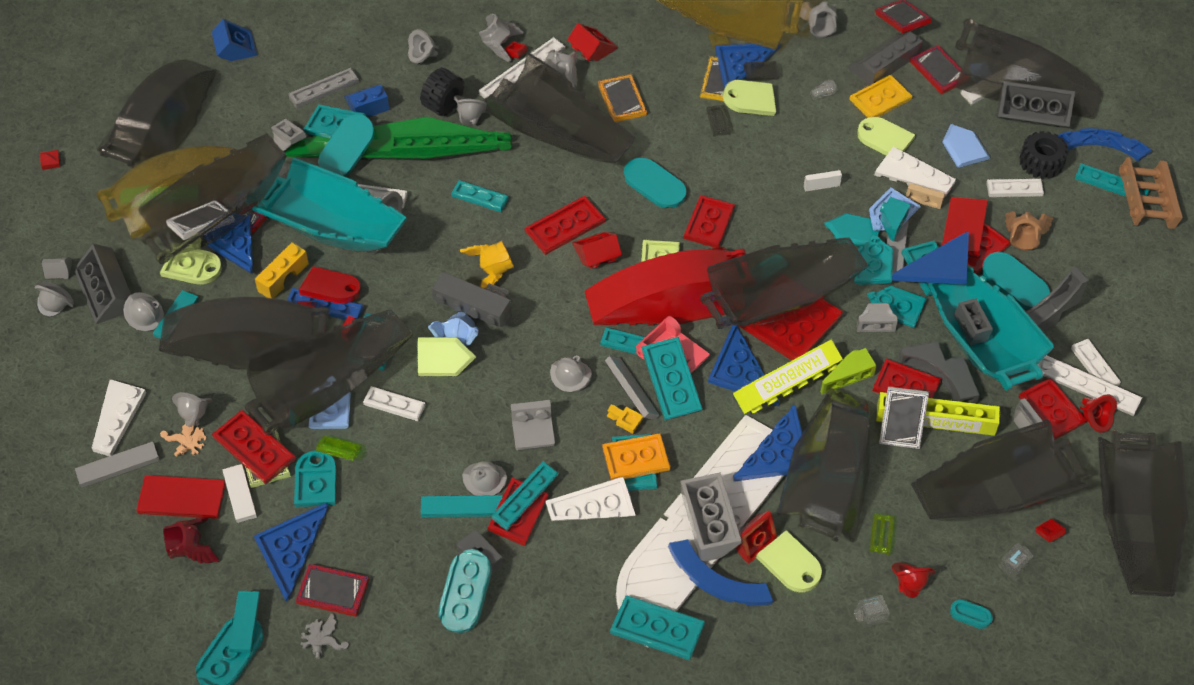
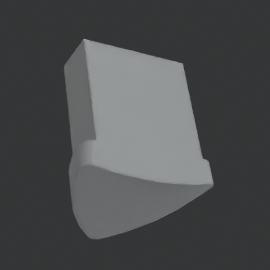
M72 258L43 259L42 267L45 279H69Z

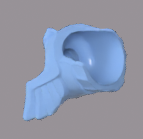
M458 312L446 322L434 321L428 326L434 337H457L466 347L474 341L478 334V328L475 327L474 321L464 312Z

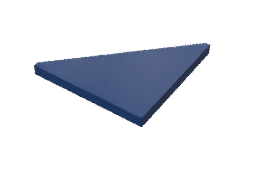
M780 42L715 46L724 89L733 80L744 81L780 48Z
M245 190L227 209L233 214L234 220L208 230L199 240L210 249L250 274H253L250 193L248 190Z
M965 232L892 274V280L966 285L969 232Z
M733 323L709 376L708 383L736 392L740 388L763 377L764 374L757 359L751 353L745 338L738 330L737 324ZM778 398L777 401H775V402L772 403V404H773V405H776V406H779V404H780L779 398Z
M796 405L791 407L790 411L776 424L774 430L759 444L757 450L743 463L740 470L733 475L734 482L810 472L811 467Z
M327 503L254 535L255 541L285 601L289 600L328 510Z

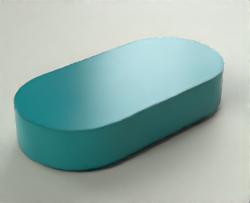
M965 600L954 601L950 608V614L955 620L979 629L989 627L993 619L992 613L987 608Z

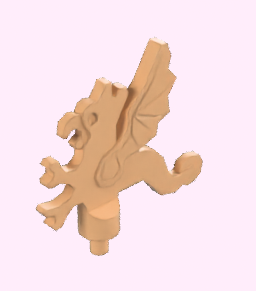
M185 424L182 426V434L167 436L168 433L166 431H161L160 435L168 442L178 441L181 444L176 448L175 456L183 455L189 449L192 450V455H194L195 453L199 454L195 447L202 449V446H204L203 443L198 444L197 442L201 441V438H204V441L207 439L203 428L199 430L196 427L194 434L191 435L194 426L189 427Z

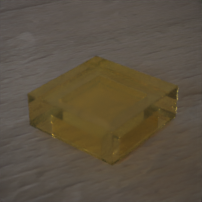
M725 31L708 34L713 49L717 45H729Z

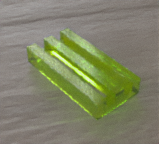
M323 436L316 445V451L354 461L361 451V445Z
M873 514L869 552L873 553V551H876L878 554L886 553L885 555H890L894 523L893 516ZM877 519H880L881 523L879 532V542L878 546H874ZM886 520L889 521L887 545L882 547Z

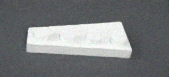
M895 147L890 150L875 171V176L881 177L882 175L889 177V180L895 182L899 180L906 182L907 185L912 183L943 192L945 193L944 196L949 193L956 179Z
M109 380L92 445L93 452L107 456L113 455L146 395L145 389Z
M623 477L546 501L551 521L636 516Z

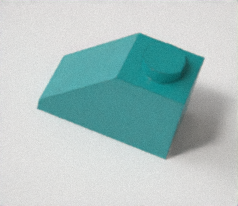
M890 196L887 203L883 202L880 212L882 213V225L889 239L894 242L908 216L911 204Z

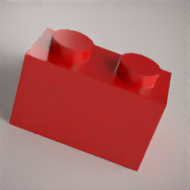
M577 23L567 39L572 44L571 47L578 52L581 51L583 53L582 56L588 61H599L618 48L596 28Z
M604 231L572 242L582 264L589 268L598 267L604 261L607 263L616 261L617 257L622 256L617 235L611 232Z

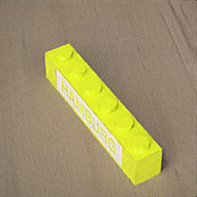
M831 339L740 388L733 395L744 414L749 411L754 414L763 408L762 404L767 403L770 405L777 401L778 395L782 394L784 397L793 392V387L797 386L799 389L808 384L807 380L812 377L814 381L824 375L822 371L826 369L828 372L834 370L838 366L837 363L843 359Z
M880 392L877 403L876 421L878 422L883 421L887 393ZM928 398L923 427L995 436L999 425L1000 407Z

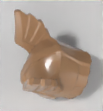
M1012 211L1005 214L1006 227L1011 232L1010 243L1012 246L1023 251L1037 248L1040 244L1041 235L1050 230L1049 228L1053 221V217L1042 214L1039 220L1029 212H1025L1017 218L1016 212Z

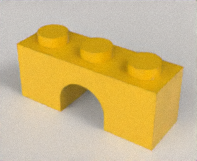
M294 243L285 248L255 278L258 292L273 300L284 289L286 276L290 272L297 276L309 264L306 251Z

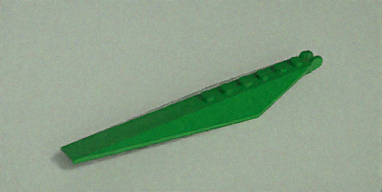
M422 117L374 126V139L361 158H433L497 149L505 151L512 147L510 142L512 135L509 132H487L431 117ZM320 136L305 138L285 150V157H319L330 138Z

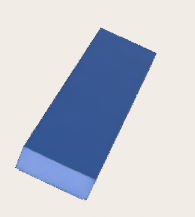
M292 288L286 301L287 306L346 320L348 316L355 317L356 323H358L364 309L363 305L353 302L337 304L299 295V289Z

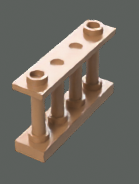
M1127 157L1123 164L1120 165L1119 174L1122 177L1130 208V216L1134 225H1138L1143 217L1163 218L1168 228H1175L1183 217L1167 161H1160L1154 169L1133 167L1130 157ZM1135 175L1153 176L1155 183L1136 181ZM1139 189L1156 190L1159 197L1140 195ZM1142 203L1160 204L1163 211L1146 210Z

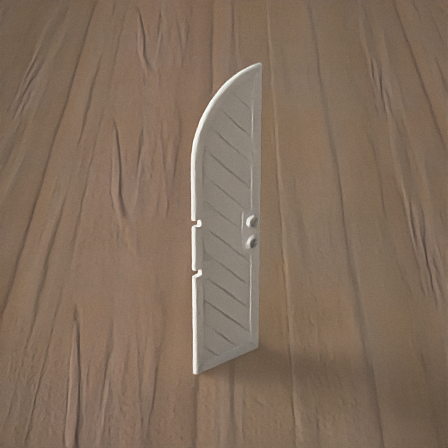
M747 415L742 418L694 476L696 478L721 473L738 531L747 524L785 476L733 481V475L740 470L748 457L757 450L765 437L773 431ZM681 493L664 513L668 517L667 521L660 518L625 561L616 587L618 610L625 595L677 612L697 587L683 569L678 567L668 548V544L671 542L689 539L692 548L699 557ZM718 559L705 561L704 563L711 569Z

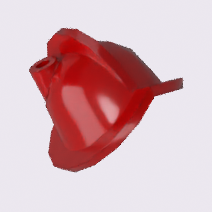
M1107 394L1098 398L1089 399L1085 397L1082 399V404L1085 406H1080L1079 409L1083 410L1084 417L1090 426L1099 433L1108 431L1112 427L1114 412L1117 408L1115 397Z
M901 562L894 563L891 567L898 577L899 592L904 593L909 598L916 597L926 586L929 576L936 573L933 568H918Z

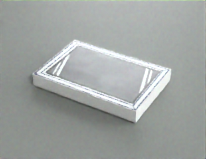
M214 200L170 218L166 222L167 226L183 240H187L230 222L234 218L230 211L217 200Z
M888 387L879 440L880 444L920 448L928 400L927 391Z

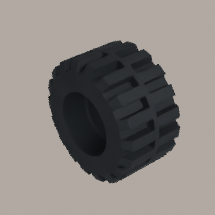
M446 68L436 69L430 74L423 85L420 93L421 104L439 116L447 115L458 104L454 97L457 95L462 97L463 79Z
M1044 131L1034 132L1025 139L1021 150L1019 162L1022 165V169L1027 170V174H1033L1035 178L1039 176L1040 179L1045 177L1050 179L1052 175L1054 177L1058 176V173L1062 172L1068 156V145L1057 134L1053 135L1048 131L1047 133H1044Z

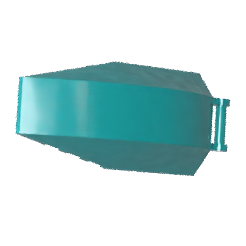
M297 158L292 159L287 178L275 176L272 179V184L263 195L254 201L256 206L252 208L253 211L285 224L313 240L353 251H370L387 247L407 221L406 216L393 207L383 204L380 198L373 197L370 191L359 187L356 181Z
M968 264L966 285L928 283L945 326L964 355L980 372L999 381L1006 391L1020 383L1043 378L1042 370L1037 364L1053 349V343L1011 295L1005 296L1000 292V287L987 283V278L983 275L980 277L976 275L974 269ZM977 298L993 330L988 341L970 346L954 313L960 302ZM1026 370L1030 371V372H1028V373H1025V374H1022V375H1019V376H1016V377H1013V378H1010V379H1009V376H1012V375H1014V374H1017V373H1020V372H1023V371H1026Z

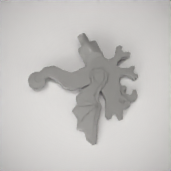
M333 614L330 615L324 625L322 621L318 622V619L314 623L306 625L305 629L309 628V633L311 634L308 636L302 633L301 638L307 639L308 642L300 643L303 649H306L308 645H312L313 654L316 655V659H320L322 645H330L335 650H345L349 648L348 642H343L339 645L330 636L335 631L337 623L334 620Z

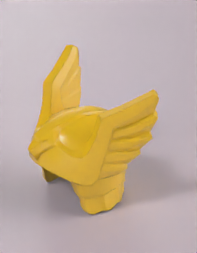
M502 241L492 245H474V247L460 249V253L469 256L480 255L479 265L481 269L489 274L481 281L480 287L488 290L502 277L504 272L514 268Z

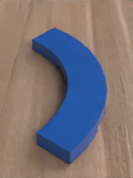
M1083 128L1080 131H1067L1058 135L1059 138L1064 139V143H1067L1068 149L1085 145L1106 146L1122 151L1138 162L1152 152L1149 147L1138 140L1122 136V133L1111 130Z
M689 539L668 544L670 553L678 567L682 568L689 576V579L705 592L730 603H743L747 606L772 604L773 600L766 583H741L719 575L698 557Z

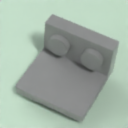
M550 400L511 404V418L516 450L555 445Z

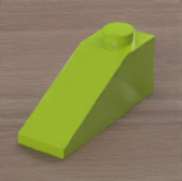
M867 349L854 350L848 354L822 381L820 392L825 394L874 376L876 364Z

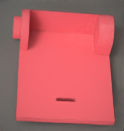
M670 316L665 318L636 345L638 356L644 359L641 350L642 346L679 336L691 373L710 356L707 351L683 335L679 323Z

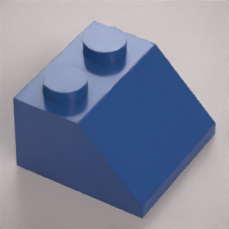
M223 19L212 31L216 53L220 58L235 61L257 55L250 30Z
M374 85L344 96L351 111L364 113L367 118L389 110L388 96L382 85Z

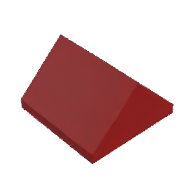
M770 511L755 516L739 530L741 544L736 546L735 549L748 564L756 558L760 551L777 538Z

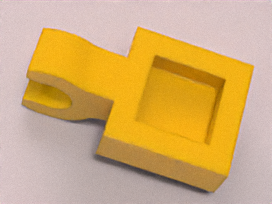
M611 404L607 410L609 412L607 414L608 418L617 420V426L632 434L643 420L641 414L628 407L623 411Z

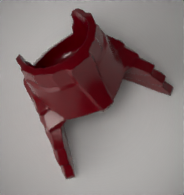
M207 517L178 521L176 524L163 528L165 547L170 559L187 556L188 559L201 564L203 562L208 564L219 562V558L214 554L209 545H199L201 534L196 525L206 522L208 520Z

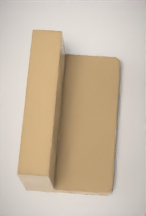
M909 183L906 197L910 200L937 209L941 208L945 197L943 192Z

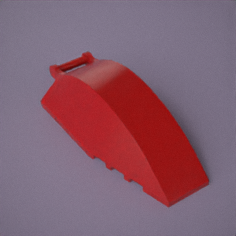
M724 246L711 249L680 251L655 257L620 270L584 291L593 325L629 323V326H635L636 323L654 326V324H660L668 316L674 318L679 324L742 312L744 311L742 288L755 284V279L751 276L745 258L746 251L745 249L728 251ZM738 259L744 278L739 279L733 260Z

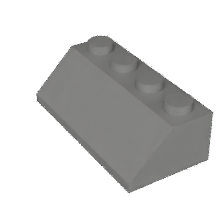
M721 473L682 480L681 495L700 559L705 562L722 558L741 544V538Z

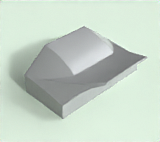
M287 119L271 127L274 135L272 146L280 152H284L291 145L306 138L305 132Z
M869 303L863 314L858 318L857 332H895L898 322L897 316L893 314L888 303Z
M1025 398L1021 399L1014 412V422L1026 437L1038 441L1044 438L1048 427Z

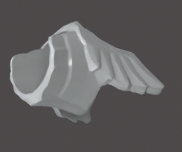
M805 2L795 6L799 17L808 21L810 32L817 38H824L836 32L837 8L835 4L830 7L827 2H822L820 5L812 8L809 2Z
M490 14L486 16L488 28L479 32L482 42L498 57L511 62L510 57L501 44L505 43L508 37L523 34V30L516 26L515 23L504 22L496 14Z
M553 49L547 55L533 85L537 86L546 73H550L558 80L567 78L571 90L574 91L577 86V68L575 66L578 59L577 53L572 52V54L566 55L555 52V49Z

